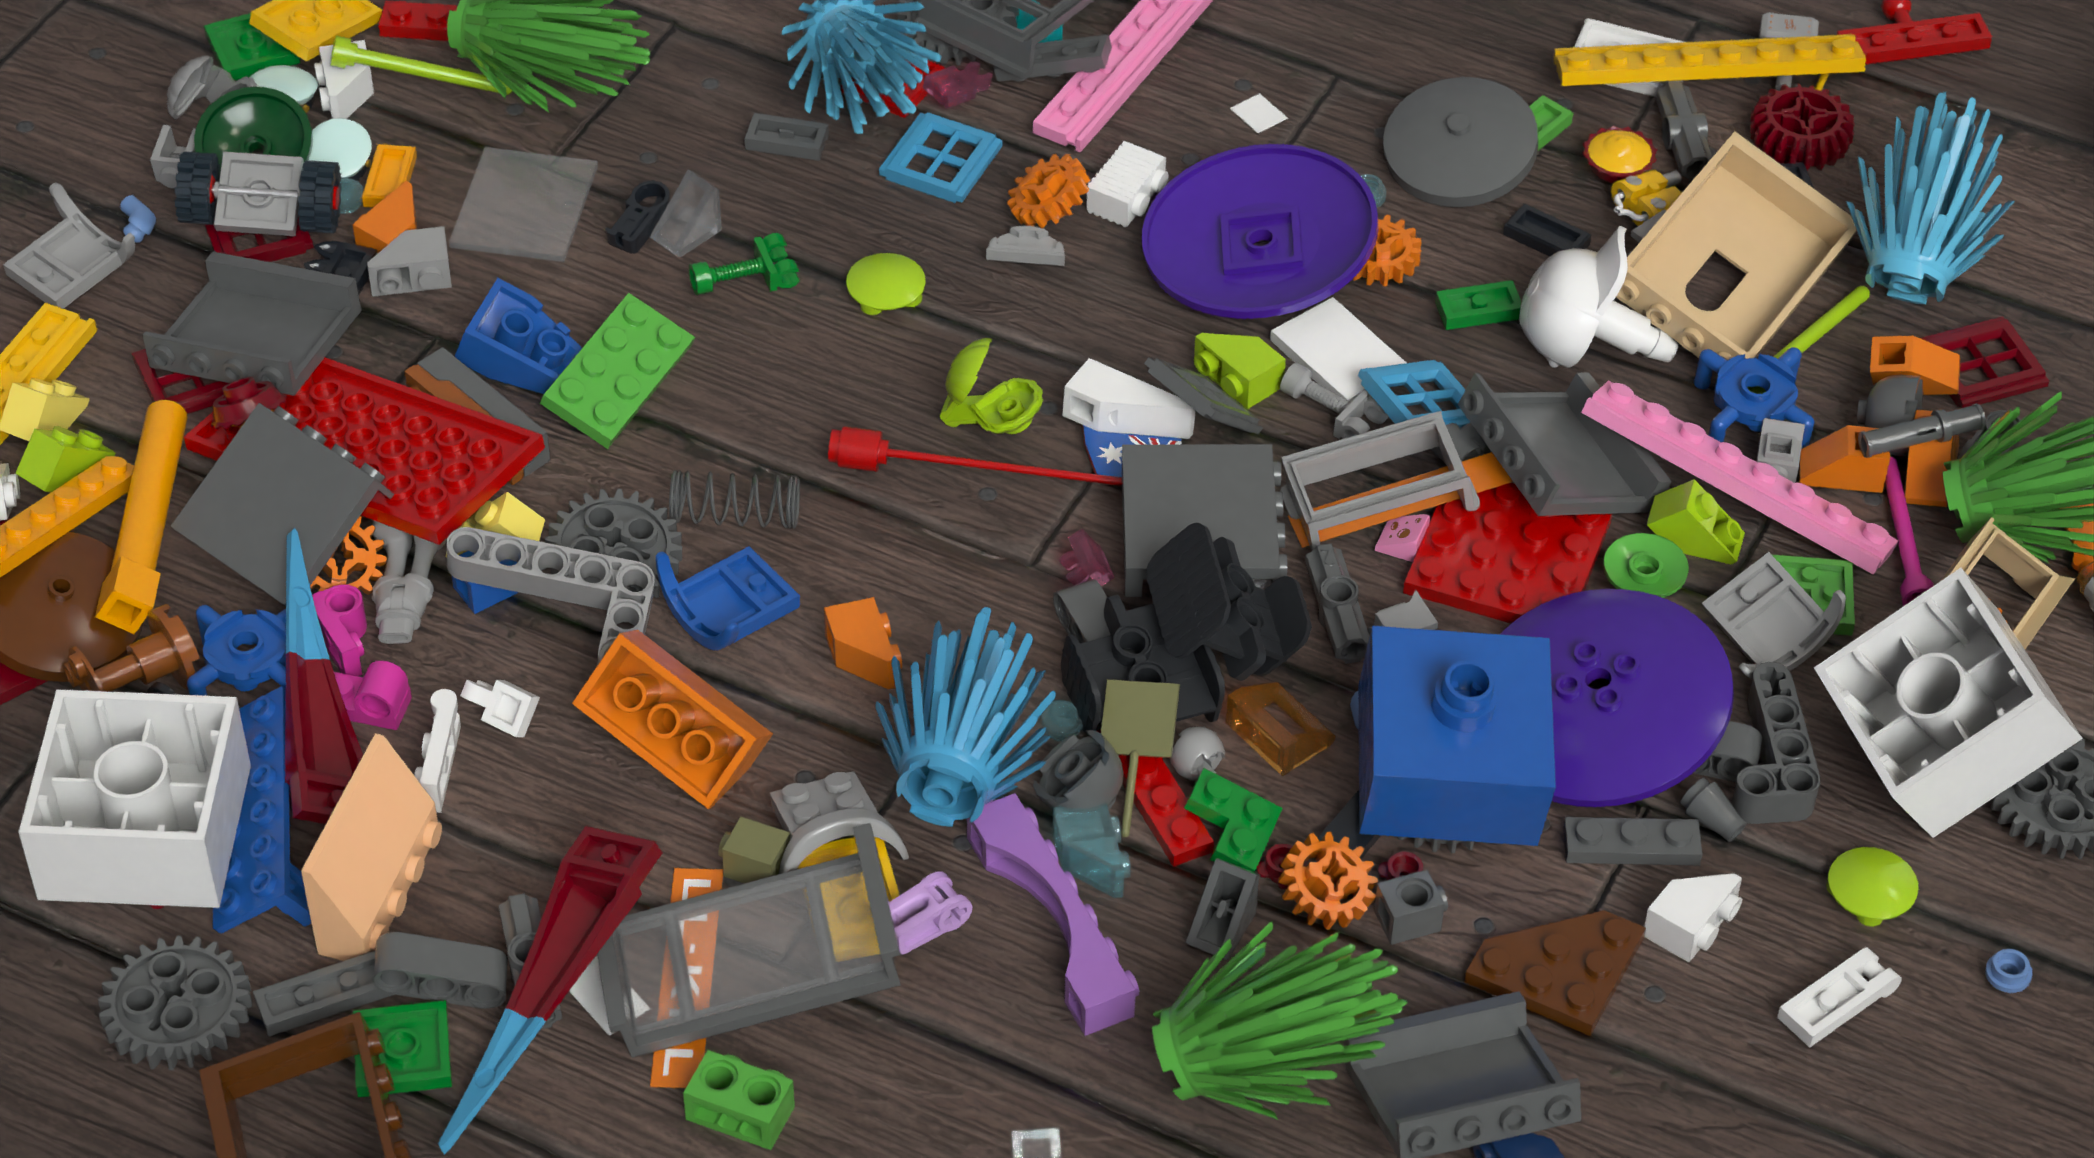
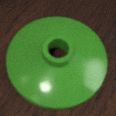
M1635 533L1617 539L1607 549L1603 562L1605 575L1615 588L1641 591L1662 598L1674 594L1684 585L1689 570L1685 554L1675 543L1664 537L1649 533Z

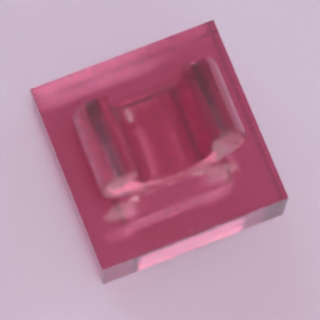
M1083 529L1068 537L1073 551L1063 554L1059 561L1068 571L1074 567L1076 568L1065 575L1067 580L1073 585L1086 582L1091 577L1103 586L1114 579L1103 549Z

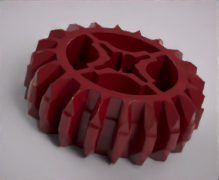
M1798 82L1794 88L1782 84L1779 91L1769 89L1766 96H1760L1751 114L1750 139L1754 140L1757 148L1771 158H1774L1779 164L1804 162L1807 171L1810 167H1815L1822 171L1825 164L1835 166L1836 161L1844 158L1854 137V115L1850 114L1849 105L1841 103L1840 96H1829L1828 89L1819 91L1814 88V85L1810 88H1805Z

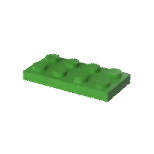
M628 293L544 393L540 404L608 449L689 350L695 337Z

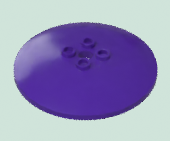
M1251 145L1210 156L1195 163L1173 178L1160 191L1149 207L1142 228V247L1148 270L1153 279L1168 295L1180 303L1203 313L1220 317L1240 319L1267 318L1288 314L1312 306L1338 292L1348 284L1364 267L1373 252L1378 235V213L1375 199L1367 183L1354 169L1338 158L1315 149L1296 145ZM1258 241H1270V243L1263 246L1254 245Z
M1597 589L1572 593L1548 601L1528 611L1511 623L1500 634L1550 638L1556 781L1552 802L1579 807H1607L1628 804L1659 794L1680 783L1697 770L1716 749L1729 724L1733 708L1734 689L1731 668L1724 648L1710 628L1696 615L1665 598L1626 589ZM1596 679H1607L1610 681L1608 686L1600 689H1592L1588 686Z

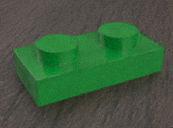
M1513 280L1436 291L1435 304L1445 330L1512 321L1520 318L1522 301Z

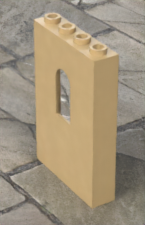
M1734 131L1628 255V270L1625 282L1616 297L1637 313L1650 319L1652 325L1663 330L1698 358L1705 349L1714 351L1726 360L1746 354L1745 359L1756 358L1844 250L1857 230L1851 215ZM1717 252L1747 275L1718 309L1703 311L1689 302L1685 288L1710 256Z

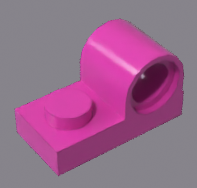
M341 584L312 594L327 652L341 673L353 676L363 675L360 657L365 653L359 638L366 632L367 621L361 592L354 586Z
M375 661L369 665L364 678L334 672L350 721L398 730L412 699L408 678L400 667L387 661Z

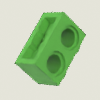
M707 1050L683 1092L686 1120L769 1150L773 1148L795 1107L792 1079L786 1078V1076L776 1070H763L744 1063L736 1056L729 1054L721 1055Z

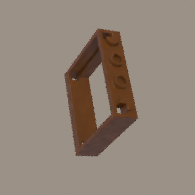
M357 1012L199 1070L217 1158H247L235 1102L236 1098L359 1053L384 1157L412 1158L406 1141L404 1139L399 1140L397 1130L404 1128V1123L397 1103L395 1101L390 1102L388 1092L395 1090V1086L387 1064H381L379 1054L384 1053L386 1050L379 1029L370 1030L361 1012Z

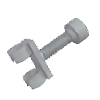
M1299 363L1292 364L1282 378L1280 384L1282 392L1295 399L1305 394L1339 413L1335 418L1333 436L1338 439L1366 433L1370 427L1361 419L1363 414L1376 424L1384 423L1389 417L1366 389L1352 402H1349L1345 398L1312 381V371Z

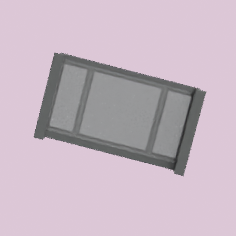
M871 823L853 827L858 849L856 854L626 915L598 952L597 957L609 1029L611 1033L621 1031L631 1057L900 986L894 960L895 956L900 955V950Z

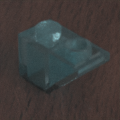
M1107 803L1089 809L1066 808L1063 806L1054 807L1053 839L1062 870L1065 872L1069 871L1072 876L1113 898L1123 897L1124 878L1131 877V868L1127 851L1120 852L1117 844L1121 843V829L1118 817H1110Z

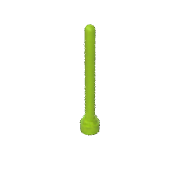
M335 36L330 66L345 69L346 65L354 67V64L357 63L499 93L483 74L358 48V44L351 43L350 38ZM499 79V81L506 87L507 95L512 93L513 91Z
M1859 286L1773 357L1778 359L1792 347L1798 348L1802 354L1864 303L1870 296L1869 289L1865 286ZM1760 386L1747 387L1749 391L1756 394L1766 392Z

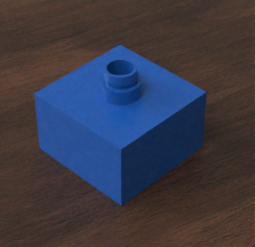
M1372 626L1358 685L1360 834L1538 846L1556 789L1550 638Z

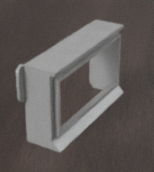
M1441 411L1282 457L1286 485L1281 488L1280 492H1283V501L1289 516L1293 519H1300L1312 551L1317 545H1320L1319 530L1457 490L1466 510L1475 511L1480 507L1479 497L1470 477L1465 472L1442 418ZM1438 446L1450 471L1317 511H1313L1304 488L1308 484Z

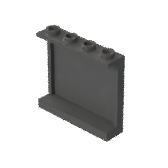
M212 252L205 260L209 282L164 335L145 331L143 333V340L151 368L227 383L244 377H254L255 382L269 381L280 393L295 396L361 312L356 279Z
M1475 373L1458 403L1460 409L1538 516L1649 513L1655 495L1665 492L1672 482L1646 448L1581 413L1589 397L1592 398L1593 394L1600 388L1590 373H1576L1566 392L1494 393L1480 373Z
M258 403L170 527L286 606L288 533L294 528L298 532L307 576L311 585L377 491L390 499L394 496V493L381 484L385 476L364 462L359 469L353 465L356 459L355 456L336 443L330 450L324 446L327 438L307 424L301 431L295 427L299 420L283 408L277 406L274 412Z
M1272 444L1122 445L1121 479L1125 597H1142L1143 579H1147L1146 570L1153 555L1188 525L1197 522L1209 529L1213 542L1219 537H1224L1234 542L1240 566L1247 571L1252 579H1270L1272 584L1280 577L1287 576V554H1279V548H1285V523H1277V517H1283V492H1275V486H1281V461H1273Z
M1520 991L1395 1019L1393 1024L1377 1028L1380 1030L1379 1032L1344 1040V1046L1377 1040L1386 1044L1381 1049L1371 1050L1377 1056L1375 1058L1346 1062V1070L1397 1158L1429 1157L1581 1121L1580 1081L1578 1078L1566 1081L1562 1079L1527 1026L1526 1000Z

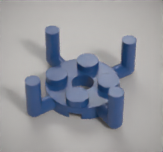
M1789 348L1778 359L1764 354H1759L1758 359H1745L1746 354L1726 360L1710 349H1705L1700 353L1694 385L1699 389H1707L1710 386L1713 371L1716 372L1718 375L1714 390V403L1722 410L1712 419L1708 436L1722 443L1724 442L1727 428L1734 421L1747 425L1753 431L1761 432L1764 418L1781 421L1787 419L1790 422L1805 424L1801 449L1809 445L1814 427V419L1796 406L1798 389L1795 382L1802 357L1801 351L1798 348ZM1760 386L1766 392L1756 394L1749 391L1747 387Z
M208 605L199 606L196 610V618L206 666L188 678L187 687L189 695L208 696L206 686L216 679L234 685L239 691H251L259 683L271 678L286 688V608L277 615L264 610H256L257 614L243 615L242 610H238L221 616ZM242 644L257 645L249 651L237 650V647Z

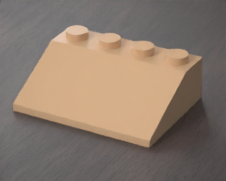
M375 733L301 870L317 953L341 961L376 951L377 939L381 935L389 933V927L394 917H400L403 913L407 901V892L412 882L417 883L420 880L424 870V859L430 848H436L442 833V824L437 820L435 802L384 735Z

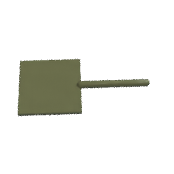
M1107 680L1101 734L1113 746L1118 755H1130L1121 836L1124 838L1130 834L1139 756L1172 758L1180 684Z

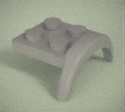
M53 183L49 188V192L64 220L4 263L3 266L6 275L45 303L64 309L124 264L135 252V238L132 233H128L122 242H119L106 235L78 209L62 185Z
M1768 552L1702 602V606L1711 619L1752 663L1746 664L1743 662L1739 665V669L1752 679L1755 668L1761 663L1777 662L1791 671L1819 650L1839 625L1845 609L1846 596L1841 590L1834 592L1824 612Z
M854 771L848 773L835 772L829 774L824 779L805 784L792 783L781 790L770 792L772 809L783 830L790 832V842L783 854L779 874L796 870L800 863L818 847L841 837L853 836V827L871 823L874 837L890 843L897 849L903 860L909 858L907 849L898 832L877 812Z

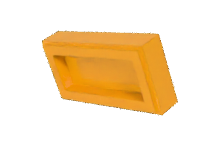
M377 144L362 195L363 207L376 206L387 194L393 192L405 181L410 183L417 158L416 147Z

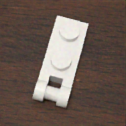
M440 689L431 696V708L435 714L431 733H425L423 737L422 757L425 759L423 767H417L415 771L416 779L435 802L437 813L442 811L461 729L460 716L457 712V696L449 689Z
M1868 947L1863 948L1780 1006L1777 1018L1806 1045L1811 1047L1880 997L1885 998L1891 995L1900 985L1902 978L1891 968L1884 969L1878 963L1879 957ZM1866 976L1867 978L1870 979V981H1867V980H1866L1865 978H1863V977Z

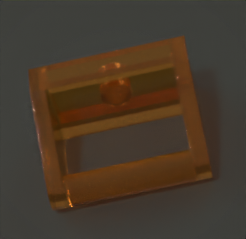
M1278 682L1240 687L1228 695L1226 724L1281 776L1286 775L1319 754L1335 741L1336 736ZM1274 702L1307 733L1292 735L1264 708Z

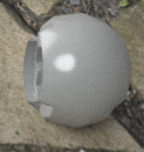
M1189 727L1178 734L1180 738L1173 747L1170 761L1179 776L1189 781H1197L1203 768L1216 773L1214 770L1219 765L1221 759L1225 758L1224 744L1216 732L1206 727Z

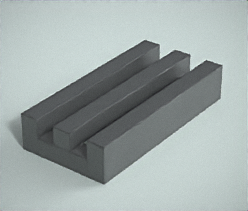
M754 113L745 136V150L820 161L822 156L821 150H824L825 140L829 136V127L826 123Z

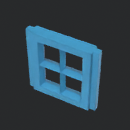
M928 112L926 114L920 113L879 168V175L886 177L888 181L956 203V201L963 202L1003 146V140L996 138L995 134ZM931 132L950 138L942 151L923 146ZM957 141L976 147L967 160L948 154ZM915 154L934 160L925 174L906 168ZM941 163L960 169L951 183L932 177Z
M1430 360L1366 368L1359 371L1358 376L1362 380L1361 385L1395 424L1441 411L1445 425L1456 423L1461 428L1470 423L1458 406L1466 389L1442 362ZM1434 382L1440 390L1426 392L1419 383ZM1404 385L1411 394L1396 396L1389 387ZM1451 401L1457 409L1442 411L1435 402ZM1421 405L1427 413L1412 415L1406 406Z

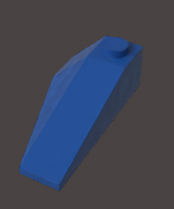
M497 278L466 328L455 357L468 368L489 379L544 394L580 352L582 347L569 336L571 330L562 322L556 324L542 311L544 305L534 296Z

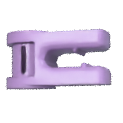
M940 871L929 874L920 883L889 902L900 953L902 955L946 932L959 928L972 913L973 906L966 896L958 895L954 891L952 881L946 873Z

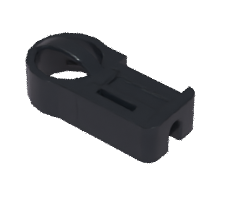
M654 180L645 181L633 189L631 196L625 202V212L611 229L605 228L609 245L630 254L639 252L662 220L672 210L669 189L662 182ZM657 196L652 207H645L639 204L647 197Z

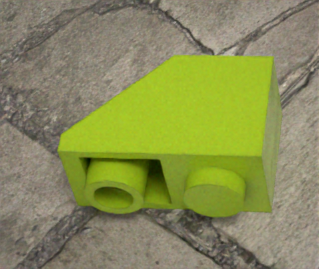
M1200 333L1195 336L1194 365L1202 375L1208 376L1224 392L1238 401L1247 410L1280 390V384L1285 374L1286 359L1261 338Z
M54 426L53 430L34 429L15 474L45 492H52L106 456H115L116 452L102 444L103 438L88 430L80 429L79 433L76 434L59 426Z
M1695 479L1655 495L1647 526L1656 535L1672 541L1686 555L1730 565L1738 561L1745 532L1741 529L1738 522L1733 520L1717 504L1713 496L1707 493Z

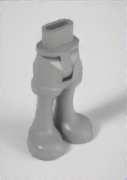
M373 520L372 525L376 528L373 537L375 540L384 541L383 548L387 553L384 575L377 579L372 592V600L376 604L377 615L375 623L379 628L378 639L385 644L409 643L412 640L413 631L420 627L421 617L425 613L427 603L431 600L434 592L433 583L428 579L432 560L436 552L445 545L447 539L438 545ZM414 536L415 554L411 572L404 576L405 564Z

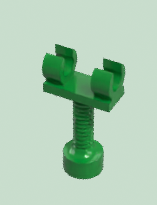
M779 233L769 234L763 239L761 236L754 238L755 258L752 260L749 259L741 261V263L735 262L714 268L709 267L706 261L689 264L688 268L691 286L695 295L712 292L713 285L716 282L746 277L747 275L758 274V272L762 273L770 292L776 291L777 287L791 288L800 282L796 272L800 271L794 260L784 259L788 255L784 246H787L784 236Z

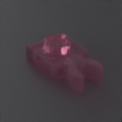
M978 62L968 63L963 71L958 70L953 65L925 76L923 89L945 108L949 109L974 99L977 91L989 89L993 74L989 72L984 75H978L980 67Z

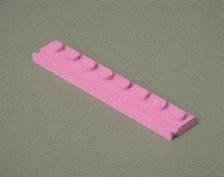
M1140 0L1109 35L1112 49L1106 67L1090 73L1084 71L1076 72L1033 121V133L1063 146H1067L1068 143L1076 146V151L1081 153L1213 0Z
M1607 381L1593 394L1592 398L1589 397L1581 413L1873 575L1890 557L1899 541L1890 536L1888 531L1880 525L1866 523L1853 516L1847 507L1838 503H1830L1815 495L1814 490L1802 483H1794L1779 475L1778 471L1771 465L1762 462L1757 463L1748 458L1735 445L1726 442L1721 443L1708 436L1700 426L1694 423H1685L1670 415V412L1664 406L1641 399L1634 395V392L1626 385Z

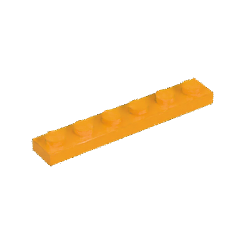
M106 456L0 525V578L129 491L134 465L127 463L121 457Z

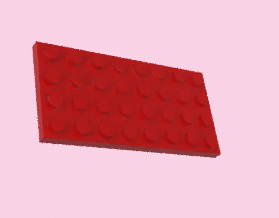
M326 357L296 395L283 394L287 396L286 403L280 404L281 408L299 420L295 427L302 431L307 424L327 438L324 446L331 450L336 443L356 457L353 465L360 469L365 462L385 476L381 484L393 492L394 496L390 499L377 491L361 516L438 545L446 540L454 530L458 529L545 448L542 434ZM212 412L183 438L187 450L217 461L241 427L230 426L227 429L211 427L210 425L213 420Z

